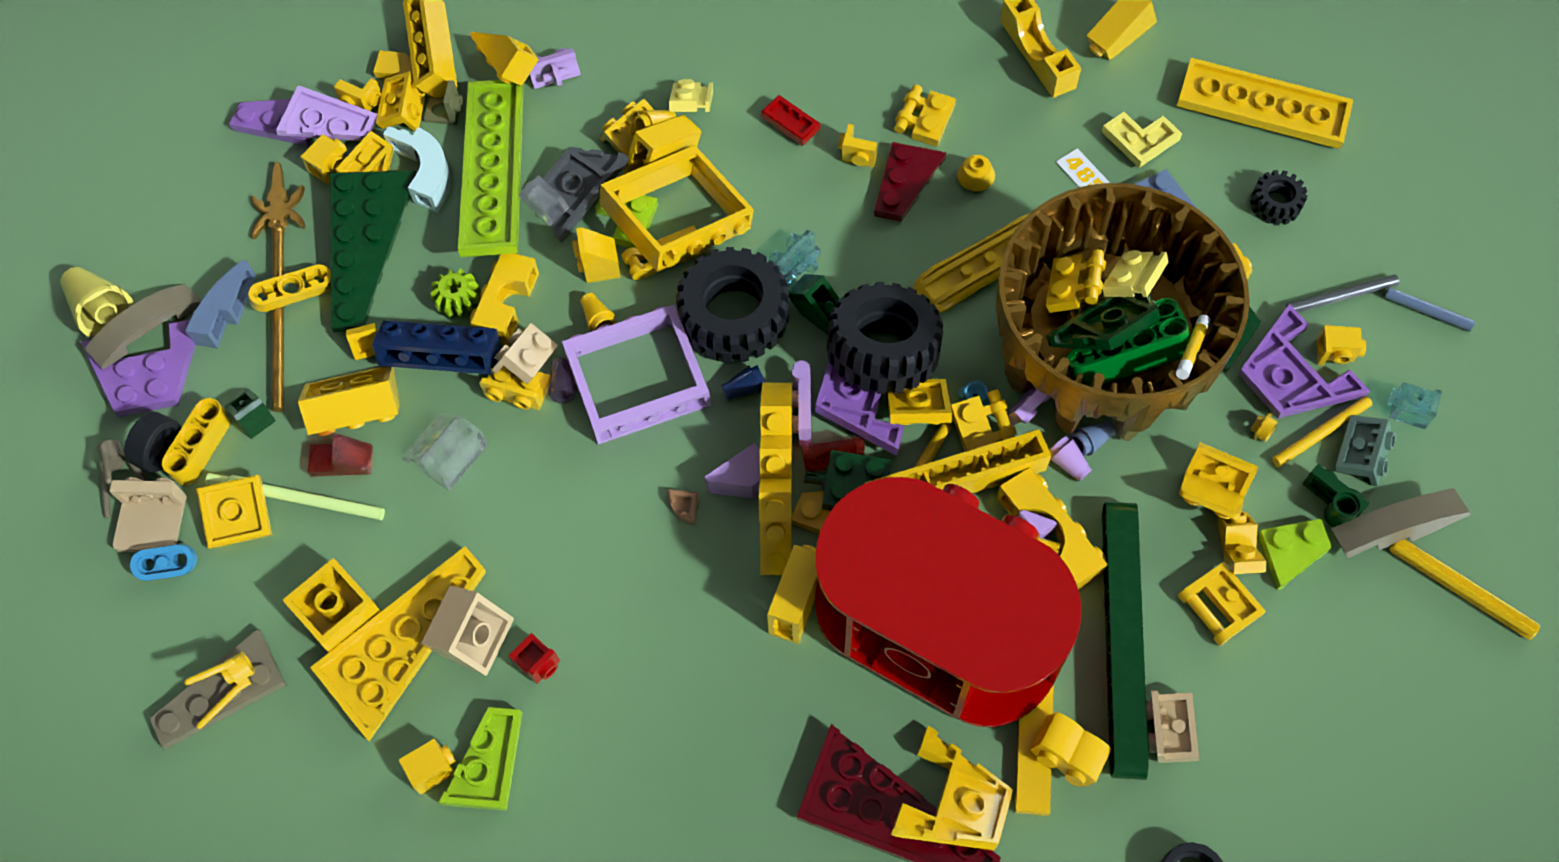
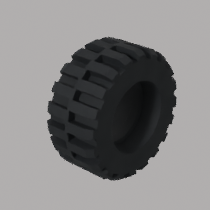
M726 247V251L718 252V249L710 251L709 256L704 257L702 255L694 260L695 266L690 265L683 272L684 278L679 280L677 286L678 293L676 294L678 315L689 343L693 344V348L699 353L706 351L707 358L717 360V357L723 358L725 363H732V359H740V362L749 361L750 356L755 355L758 358L764 355L765 348L772 349L778 343L777 337H783L786 331V323H788L789 319L788 288L786 287L784 275L779 272V267L773 261L767 263V256L759 252L754 255L751 253V249L742 248L741 251L734 250V247ZM727 291L746 292L760 302L758 308L750 315L734 320L719 318L706 309L708 303L714 297Z
M876 282L872 286L864 284L859 286L858 290L852 289L834 304V308L829 316L827 340L829 362L834 366V370L840 377L845 376L847 383L852 386L855 384L859 385L860 390L866 392L874 390L877 391V394H886V392L893 391V394L902 393L905 388H908V390L914 389L919 386V382L924 383L931 377V373L937 368L944 326L943 320L939 315L940 312L934 304H930V300L924 294L918 295L915 289L909 286L907 289L903 288L898 283L884 285V282ZM878 332L890 333L904 339V341L881 343L869 339L865 335Z

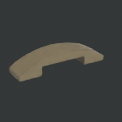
M185 284L170 287L149 295L131 305L107 323L89 342L85 351L104 370L129 354L126 349L127 345L172 316L181 320L195 311L201 300Z

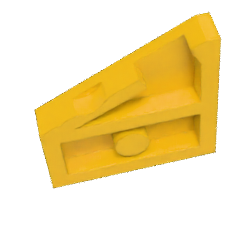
M370 131L335 171L336 173L390 171L394 154L393 145Z

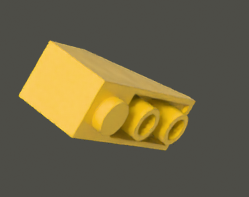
M480 32L470 33V36L477 44L475 47L486 56V62L497 71L496 76L507 84L511 82L521 86L524 84L539 60L527 44L506 35Z

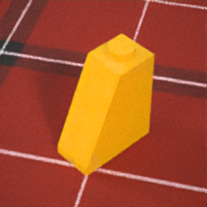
M1118 0L1086 35L1090 44L1088 48L1099 58L1103 55L1110 61L1157 22L1152 1Z
M681 115L636 131L628 154L629 161L625 165L623 175L693 145L697 147L702 130L685 115Z

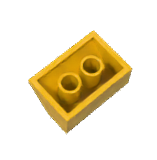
M381 366L306 383L299 397L298 404L308 435L317 433L318 436L332 434L338 428L356 429L362 427L368 421L386 422L395 418V415L399 413L400 401L394 367Z

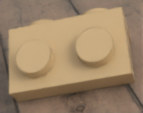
M530 323L524 331L518 328L507 342L511 344V347L505 344L494 358L498 363L493 367L492 371L497 373L504 365L528 384L558 345Z
M1151 690L1152 700H1146L1147 720H1154L1155 733H1149L1150 753H1157L1158 763L1199 761L1193 694H1158V690Z

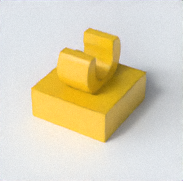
M375 323L346 330V337L355 361L375 356L372 346L378 332Z

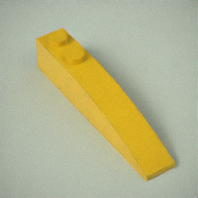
M1040 429L878 479L891 477L914 478L926 481L943 490L946 484H955L967 489L971 493L1002 485L1029 467L1035 474L1046 471L1051 459V453Z

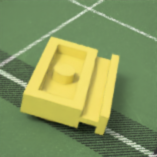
M681 79L678 82H674L669 99V112H697L698 108H705V112H710L713 83H709L708 86H701V82H694L692 79Z
M1138 250L1124 252L1102 286L1104 297H1134L1136 293H1142V297H1148L1168 264L1167 253L1161 252L1159 256H1154L1153 252H1140Z

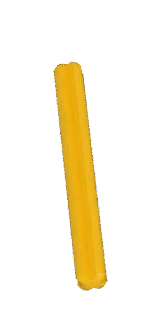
M1406 539L1390 546L1389 550L1391 553L1526 639L1531 640L1540 629L1539 623Z

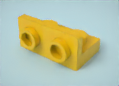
M411 71L384 79L376 124L382 129L405 123L413 131L420 127L426 93L414 86L413 73Z
M645 99L641 100L638 104L632 101L621 111L624 115L619 120L613 117L602 127L604 132L599 139L602 142L607 140L617 152L624 153L628 157L636 132L634 125L635 117L641 111H653L654 109Z
M503 365L497 373L489 374L488 378L482 377L479 384L484 395L492 401L501 402L503 400L513 403L516 407L523 410L532 408L540 411L552 378L549 374L537 372L533 379L526 384Z

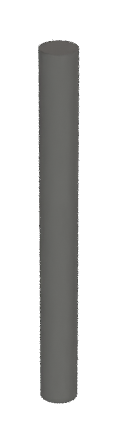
M1394 274L1288 303L1286 308L1291 304L1300 313L1398 286L1399 278Z

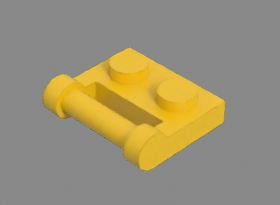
M1224 562L1178 594V598L1183 604L1187 602L1215 636L1213 640L1219 647L1266 612ZM1203 590L1231 625L1224 628L1197 594Z

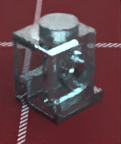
M1403 382L1398 389L1393 388L1389 396L1387 405L1392 406L1389 418L1426 429L1436 417L1442 391L1435 389L1433 392Z

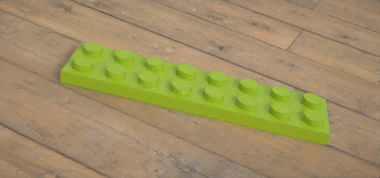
M502 80L468 82L458 237L460 257L518 253L524 84L522 86L514 82L507 84Z

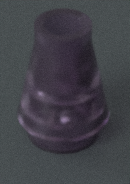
M557 358L551 362L548 394L556 403H568L575 398L578 389L569 368L568 360Z

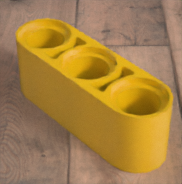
M205 398L195 405L162 459L164 471L178 485L187 486L198 479L230 426L231 418L217 400ZM198 439H200V441H199L198 443H196V444L193 445V443H194L195 441H197ZM184 465L182 469L177 470L180 466Z

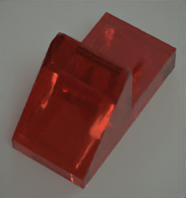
M334 434L333 443L310 444L307 472L311 477L371 474L373 446L366 442Z

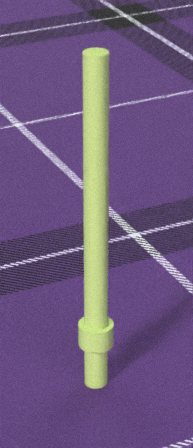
M208 473L205 483L206 485H214L245 477L238 475L228 477ZM262 484L265 497L382 520L385 514V509Z

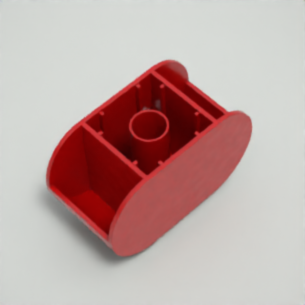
M891 477L878 479L857 487L843 497L831 510L821 528L817 541L815 565L818 582L815 593V611L819 627L825 639L842 655L966 724L978 727H997L1010 724L1028 715L1048 695L1076 641L1080 629V594L1074 576L1066 563L1052 548L1037 540L1039 532L1028 521L1014 515H1005L1001 521L979 510V500L970 491L961 486L946 484L943 490L919 479Z

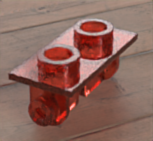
M854 436L853 439L815 444L808 442V445L802 446L805 471H824L829 465L831 450L864 455V439Z

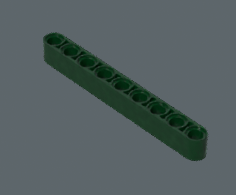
M1104 502L1102 509L1103 554L1107 563L1103 573L1108 737L1111 748L1109 754L1110 776L1117 779L1146 780L1149 760L1137 503Z

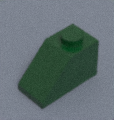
M804 274L788 290L789 299L803 317L828 335L829 316L834 308V304L840 298L824 275Z

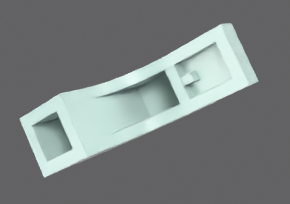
M388 126L383 136L385 141L393 145L394 152L420 164L418 173L408 186L413 202L438 213L444 205L451 188V173L440 144L430 133L419 127L412 135L404 129L398 130Z

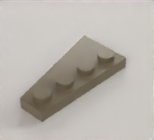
M259 628L212 666L224 663L227 659L243 651L255 669V674L248 677L251 685L242 689L203 728L198 729L196 727L197 723L236 683L228 684L221 672L190 684L149 718L161 747L168 749L286 686L263 632Z

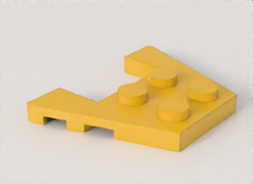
M927 726L917 756L948 769L935 816H932L902 803L891 835L901 838L995 850L1000 842L1013 789L979 763L976 766L961 755L962 750L953 743L950 745L946 744L937 737L938 731Z

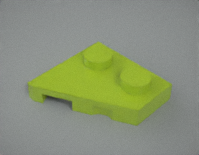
M1322 519L1263 529L1258 534L1277 590L1283 589L1291 580L1304 572L1312 563L1320 559L1331 549Z

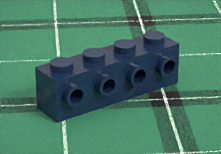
M383 320L372 343L378 366L490 375L493 374L492 369L497 364V360L494 357L501 350L498 332L494 328Z

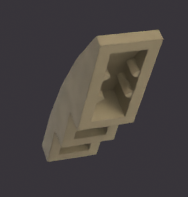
M1452 488L1388 505L1354 518L1350 522L1331 528L1348 559L1374 546H1377L1380 551L1406 538L1410 542L1416 541L1471 514L1456 490Z

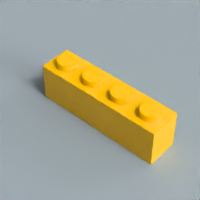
M403 0L414 86L428 95L440 99L445 96L448 80H453L456 88L458 87L445 2L442 0Z

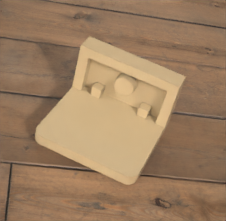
M128 477L125 480H112L109 492L122 503L113 540V548L118 552H138L149 548L176 545L187 496L175 482L166 478H157L155 481H143L134 477Z

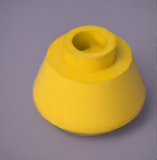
M972 155L959 166L957 179L967 190L983 191L993 184L995 171L988 158L982 155Z

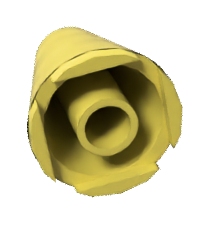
M82 267L68 269L60 279V284L75 324L88 337L95 336L114 317L134 304L133 299L124 289Z

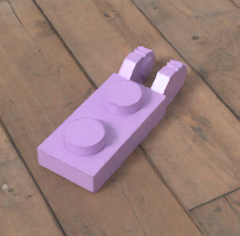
M805 360L795 362L792 367L793 408H798V416H792L793 434H799V446L811 444L810 364L805 362Z

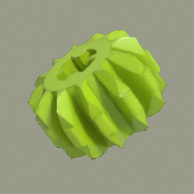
M449 268L447 275L444 276L438 273L439 281L431 282L433 291L430 292V298L435 303L437 311L440 313L445 312L449 318L455 313L462 318L464 311L472 312V305L479 304L480 298L478 295L481 291L479 284L476 283L475 277L471 273L466 274L462 268L456 273Z

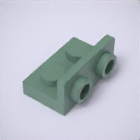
M1350 416L1335 466L1337 473L1369 477L1371 485H1379L1381 476H1386L1388 458L1386 457L1388 451L1394 449L1396 434L1391 431L1388 419Z

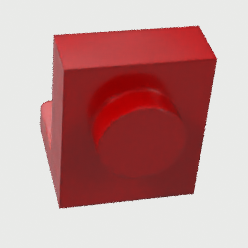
M532 633L508 655L510 660L536 684L542 679L550 678L557 670V664L560 662L556 652L552 648L549 649Z

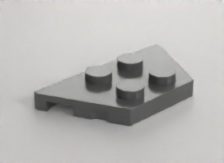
M568 147L535 187L534 191L543 206L555 236L560 242L565 240L600 197L601 184L614 179L627 164L629 158L626 154L618 152V155L604 154L602 150L591 149L585 151L582 148Z

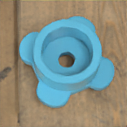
M972 381L965 387L958 389L957 395L963 401L973 398L972 395L975 394L980 396L983 406L991 404L987 395L988 389L982 381Z

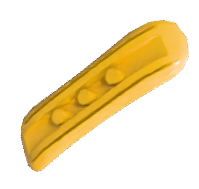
M1029 214L1017 218L979 242L933 265L917 278L913 289L917 291L918 295L924 294L930 300V304H934L938 311L942 313L997 280L1007 244L1017 227Z

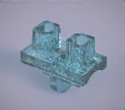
M807 230L803 235L793 233L786 242L788 250L784 254L775 251L768 258V261H773L779 267V272L784 275L787 286L804 271L813 274L818 269V264L815 260L819 257L821 251L814 241V232Z

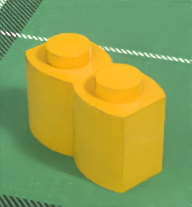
M1055 712L1046 717L1030 750L1037 756V760L1042 765L1049 768H1058L1070 784L1077 787H1086L1096 783L1111 748L1097 736L1085 731L1071 718Z

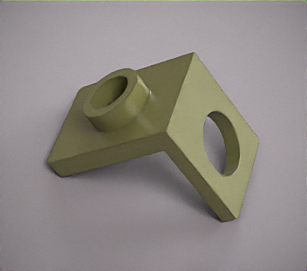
M448 80L444 99H428L424 122L456 125L459 112H461L463 107V98L458 94L453 80ZM437 106H445L446 114L438 117L434 116L432 111Z

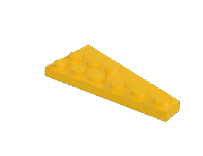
M466 546L310 667L369 742L432 652V650L422 645L421 642L449 586L452 585L474 591L486 573L484 567Z

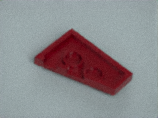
M892 142L874 216L902 222L919 198L922 189L926 184H929L934 172L945 161L947 152Z

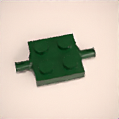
M831 450L829 465L825 472L818 473L806 470L804 483L822 486L824 495L822 509L831 511L843 497L857 487L864 485L865 482L890 475L892 460Z

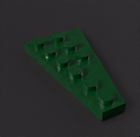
M417 171L330 173L331 326L333 332H346V330L366 324L378 283L380 284L386 260L388 261L401 225V217L410 199L408 186L416 176Z

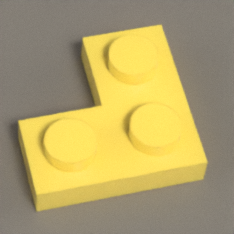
M1125 112L1103 125L1102 133L1138 168L1177 143L1182 136V133L1164 116L1142 129Z

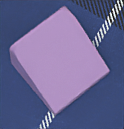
M1026 510L1019 512L1018 517L1028 521L1037 529L1039 538L1047 540L1054 534L1057 525L1055 521Z

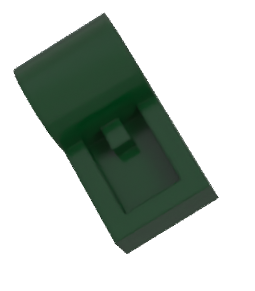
M1320 464L1315 466L1302 483L1328 504L1324 510V518L1332 527L1350 522L1354 518L1359 517L1370 504L1357 490L1349 488L1338 479L1334 472L1323 468ZM1337 506L1346 509L1348 514L1341 512Z

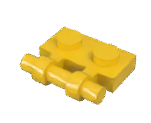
M915 84L912 86L911 91H908L903 100L905 104L903 109L897 113L894 130L897 133H904L906 128L912 129L913 140L938 147L955 107L956 98L931 90L927 99L920 96L923 90L922 87ZM914 109L921 111L919 117L912 115Z
M1093 250L1091 258L1087 262L1083 254L1053 259L1046 299V307L1049 313L1079 309L1081 299H1085V302L1088 304L1097 303L1098 296L1102 293L1103 288L1101 275L1105 272L1106 267L1102 250Z
M998 389L987 393L990 405L983 407L980 396L951 405L952 417L964 452L996 443V441L1015 437L1017 434L1014 425L1011 426L1006 409H1008L1006 400H1002ZM991 414L995 415L1000 429L993 433L987 416Z

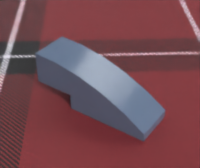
M241 260L218 280L195 310L186 328V333L195 345L218 348L227 323L239 324L249 297V289L254 284L256 278L254 271L247 261Z

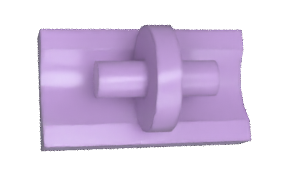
M565 47L557 49L554 54L545 57L538 55L539 60L530 73L534 89L556 83L557 87L563 85V80L581 75L573 48L567 50Z

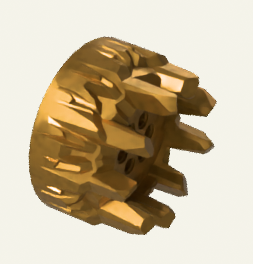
M1127 183L1094 184L1068 190L1049 199L1034 209L1020 223L1011 236L1003 254L998 278L995 312L997 314L999 336H1004L1002 355L1005 358L1004 373L1011 389L1015 392L1022 393L1035 386L1039 392L1051 395L1055 400L1056 422L1064 433H1073L1080 419L1085 414L1086 417H1093L1095 419L1101 415H1106L1113 418L1116 433L1123 440L1130 441L1138 432L1149 428L1164 409L1187 410L1193 399L1199 393L1207 392L1216 381L1238 345L1247 323L1250 303L1248 280L1243 263L1235 247L1224 232L1207 215L1190 203L1151 187ZM1093 250H1102L1104 252V260L1106 261L1105 272L1101 275V281L1104 284L1124 252L1138 250L1140 252H1153L1154 256H1159L1161 252H1166L1168 264L1150 292L1152 300L1156 301L1161 298L1176 300L1188 323L1190 336L1200 315H1207L1211 319L1189 377L1182 380L1176 376L1180 359L1103 384L1105 377L1101 373L1094 375L1090 387L1081 384L1083 379L1082 373L1078 374L1075 381L1072 380L1068 370L1070 361L1066 357L1068 353L1076 348L1051 347L1048 344L1046 335L1094 304H1088L1085 302V299H1081L1079 309L1049 313L1046 307V299L1053 259L1083 254L1087 262L1091 258ZM1103 290L1102 293L1098 296L1097 302L1105 298Z

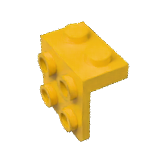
M1199 442L1185 471L1179 495L1187 503L1211 509L1214 514L1223 519L1232 518L1238 520L1242 512L1244 497L1258 471V466Z

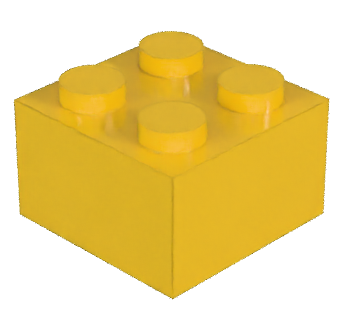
M334 558L283 599V602L328 652L381 612L371 598Z

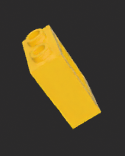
M794 544L767 613L769 634L798 645L815 603L818 577L815 565L816 548L813 546L803 545L801 547Z

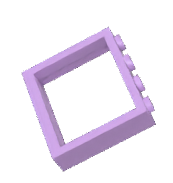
M674 304L667 307H657L652 312L640 316H630L622 322L613 325H603L595 331L586 334H576L568 340L562 341L598 445L711 406L709 390ZM672 325L695 386L599 419L577 357Z

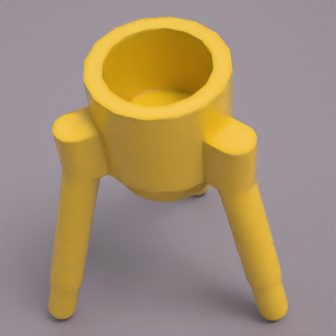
M243 651L227 659L224 663L185 679L184 684L190 685L221 672L228 684L236 683L197 723L196 727L198 729L203 728L242 689L251 685L248 677L255 674V669Z

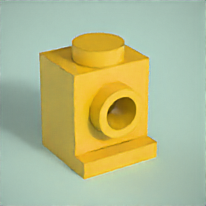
M322 134L300 157L308 173L330 185V173H335V169L346 158L344 153L347 151V148L338 139L334 138L332 140Z
M1324 325L1316 338L1317 365L1324 366L1326 361H1334L1337 364L1353 363L1357 357H1364L1366 341L1362 339L1361 328Z

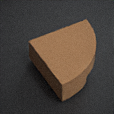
M668 489L669 503L674 514L680 520L695 525L699 493Z

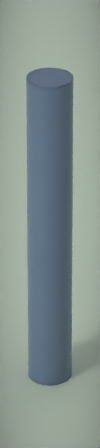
M1390 287L1384 296L1388 300L1469 332L1475 324V321Z

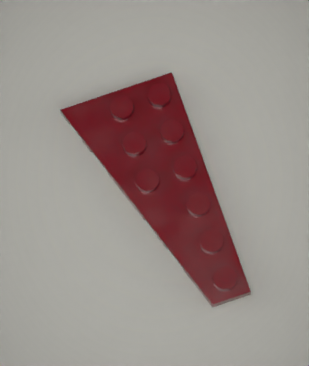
M833 724L830 725L797 814V820L907 862H1000L1001 857L992 850L891 835L902 803L932 816H935L937 808L885 765L880 764L868 755L857 743H853L844 736Z

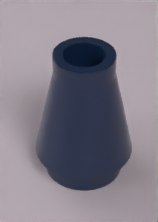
M749 365L721 386L728 401L734 398L761 393L762 383L766 382L758 365L752 368Z

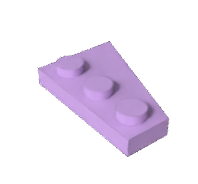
M298 85L276 132L279 136L319 138L324 134L330 139L362 141L373 130L377 114Z

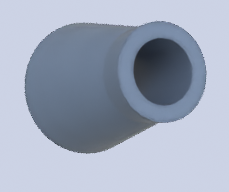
M1110 420L1080 427L1074 430V433L1070 436V441H1075L1083 456H1091L1105 442L1116 435V428Z

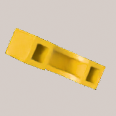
M1003 0L1000 22L1051 97L1055 98L1076 89L1081 67L1068 48L1059 51L1051 44L1044 31L1040 8L1034 0Z
M1029 467L1000 486L997 499L1009 515L1018 516L1021 510H1026L1057 523L1054 534L1059 544H1061L1060 557L1074 576L1078 590L1103 574L1107 566L1105 555L1097 546L1093 547L1086 538L1084 528L1078 522H1073L1067 514L1064 503L1059 498L1053 497L1048 490L1046 481L1040 474H1035Z

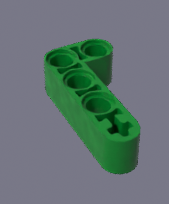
M1172 298L1156 300L1155 303L1161 319L1150 325L1146 330L1125 341L1120 347L1114 348L1111 351L1074 349L1068 353L1066 358L1070 361L1068 370L1071 379L1075 381L1078 374L1082 373L1083 379L1081 384L1090 387L1096 373L1104 375L1103 384L1180 360L1190 339L1188 323L1176 300Z

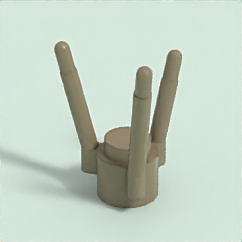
M106 440L96 447L99 459L98 465L101 472L105 518H110L111 516L109 483L112 482L111 472L120 470L124 466V462L127 461L124 449L117 440ZM127 461L139 479L148 481L140 468Z

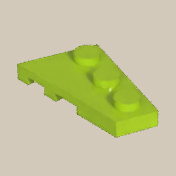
M488 707L470 741L471 745L461 764H458L453 774L452 782L438 802L440 805L507 811L523 715L521 710Z

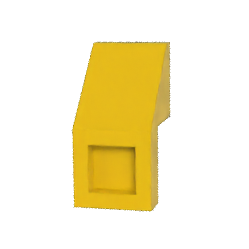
M1242 511L1238 520L1232 518L1223 519L1217 516L1224 561L1233 574L1266 572V560L1256 548L1258 524L1250 514Z

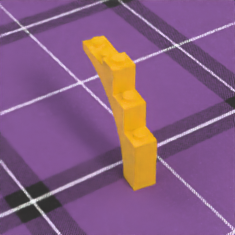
M762 383L759 484L760 575H783L792 552V383Z

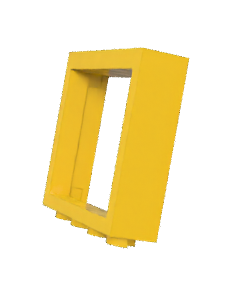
M695 145L601 184L600 206L657 272L666 267H672L688 257L696 256L712 246L720 245L734 236L742 235L751 229L754 209ZM692 175L728 216L660 246L624 203Z

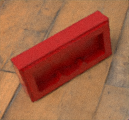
M780 95L761 111V118L801 146H804L820 130L821 123Z

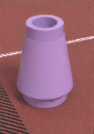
M1067 436L1063 437L1049 450L1052 456L1050 460L1078 482L1092 471L1075 441H1070Z

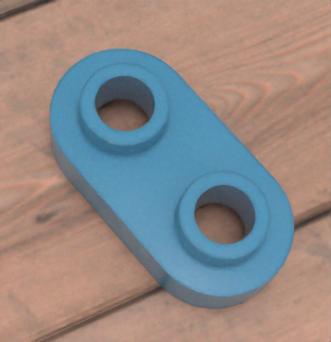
M186 544L144 549L133 555L130 561V569L136 578L143 581L182 576L194 570L197 565V554L192 547ZM179 554H183L186 558L184 565H181L177 560ZM148 559L154 561V568L152 570L146 566Z

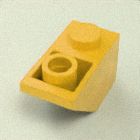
M583 227L576 228L578 240H572L574 255L577 259L579 273H585L587 283L621 278L614 238Z

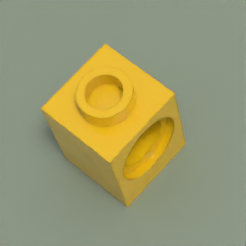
M435 739L398 759L412 787L420 795L454 776L455 771L451 764L456 762L451 750L447 744L441 747Z

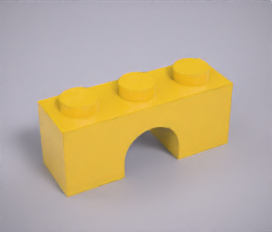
M511 253L501 254L499 259L494 261L491 268V278L488 284H484L482 287L480 303L471 313L470 325L472 327L497 329L500 344L509 346L510 343L507 341L514 334L519 320L515 308L505 305L503 302L512 295L530 297L539 275L534 258Z

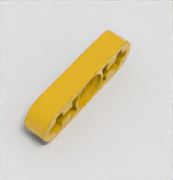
M313 265L255 283L248 292L250 305L256 311L267 312L324 294L331 289V270L324 265ZM320 276L321 279H324V282L319 283L314 277ZM304 279L306 280V284H308V288H305L304 286ZM288 283H295L300 288L295 293H287L283 290V287ZM275 288H278L279 297H276ZM263 293L267 300L262 301L258 294Z

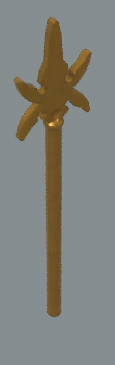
M275 162L273 169L272 188L267 198V202L270 205L266 207L264 202L258 200L254 195L251 196L255 208L264 214L255 223L251 237L256 239L266 228V224L271 229L272 278L284 275V228L289 224L286 219L290 217L292 222L298 224L303 229L305 228L302 217L292 210L301 201L305 187L300 185L290 196L289 200L288 192L284 188L282 166L279 162ZM275 288L276 297H279L278 288ZM284 306L272 310V411L274 412L284 411Z

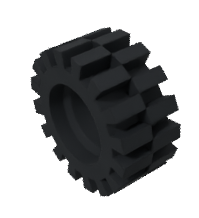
M1273 170L1271 175L1267 172L1263 178L1260 177L1250 199V204H1253L1251 208L1253 213L1259 211L1257 217L1259 219L1263 216L1266 217L1265 222L1268 224L1271 220H1274V225H1280L1281 221H1283L1284 225L1289 224L1290 220L1294 221L1300 214L1308 196L1306 195L1307 188L1302 187L1304 182L1301 179L1297 182L1295 181L1297 175L1292 174L1289 177L1287 176L1288 171L1284 170L1279 175L1278 170ZM1268 193H1281L1289 202L1278 203L1272 200Z

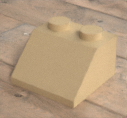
M450 585L421 644L448 660L487 676L514 618L478 592Z

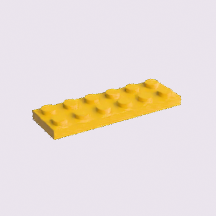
M1191 58L1177 106L1341 149L1354 99Z

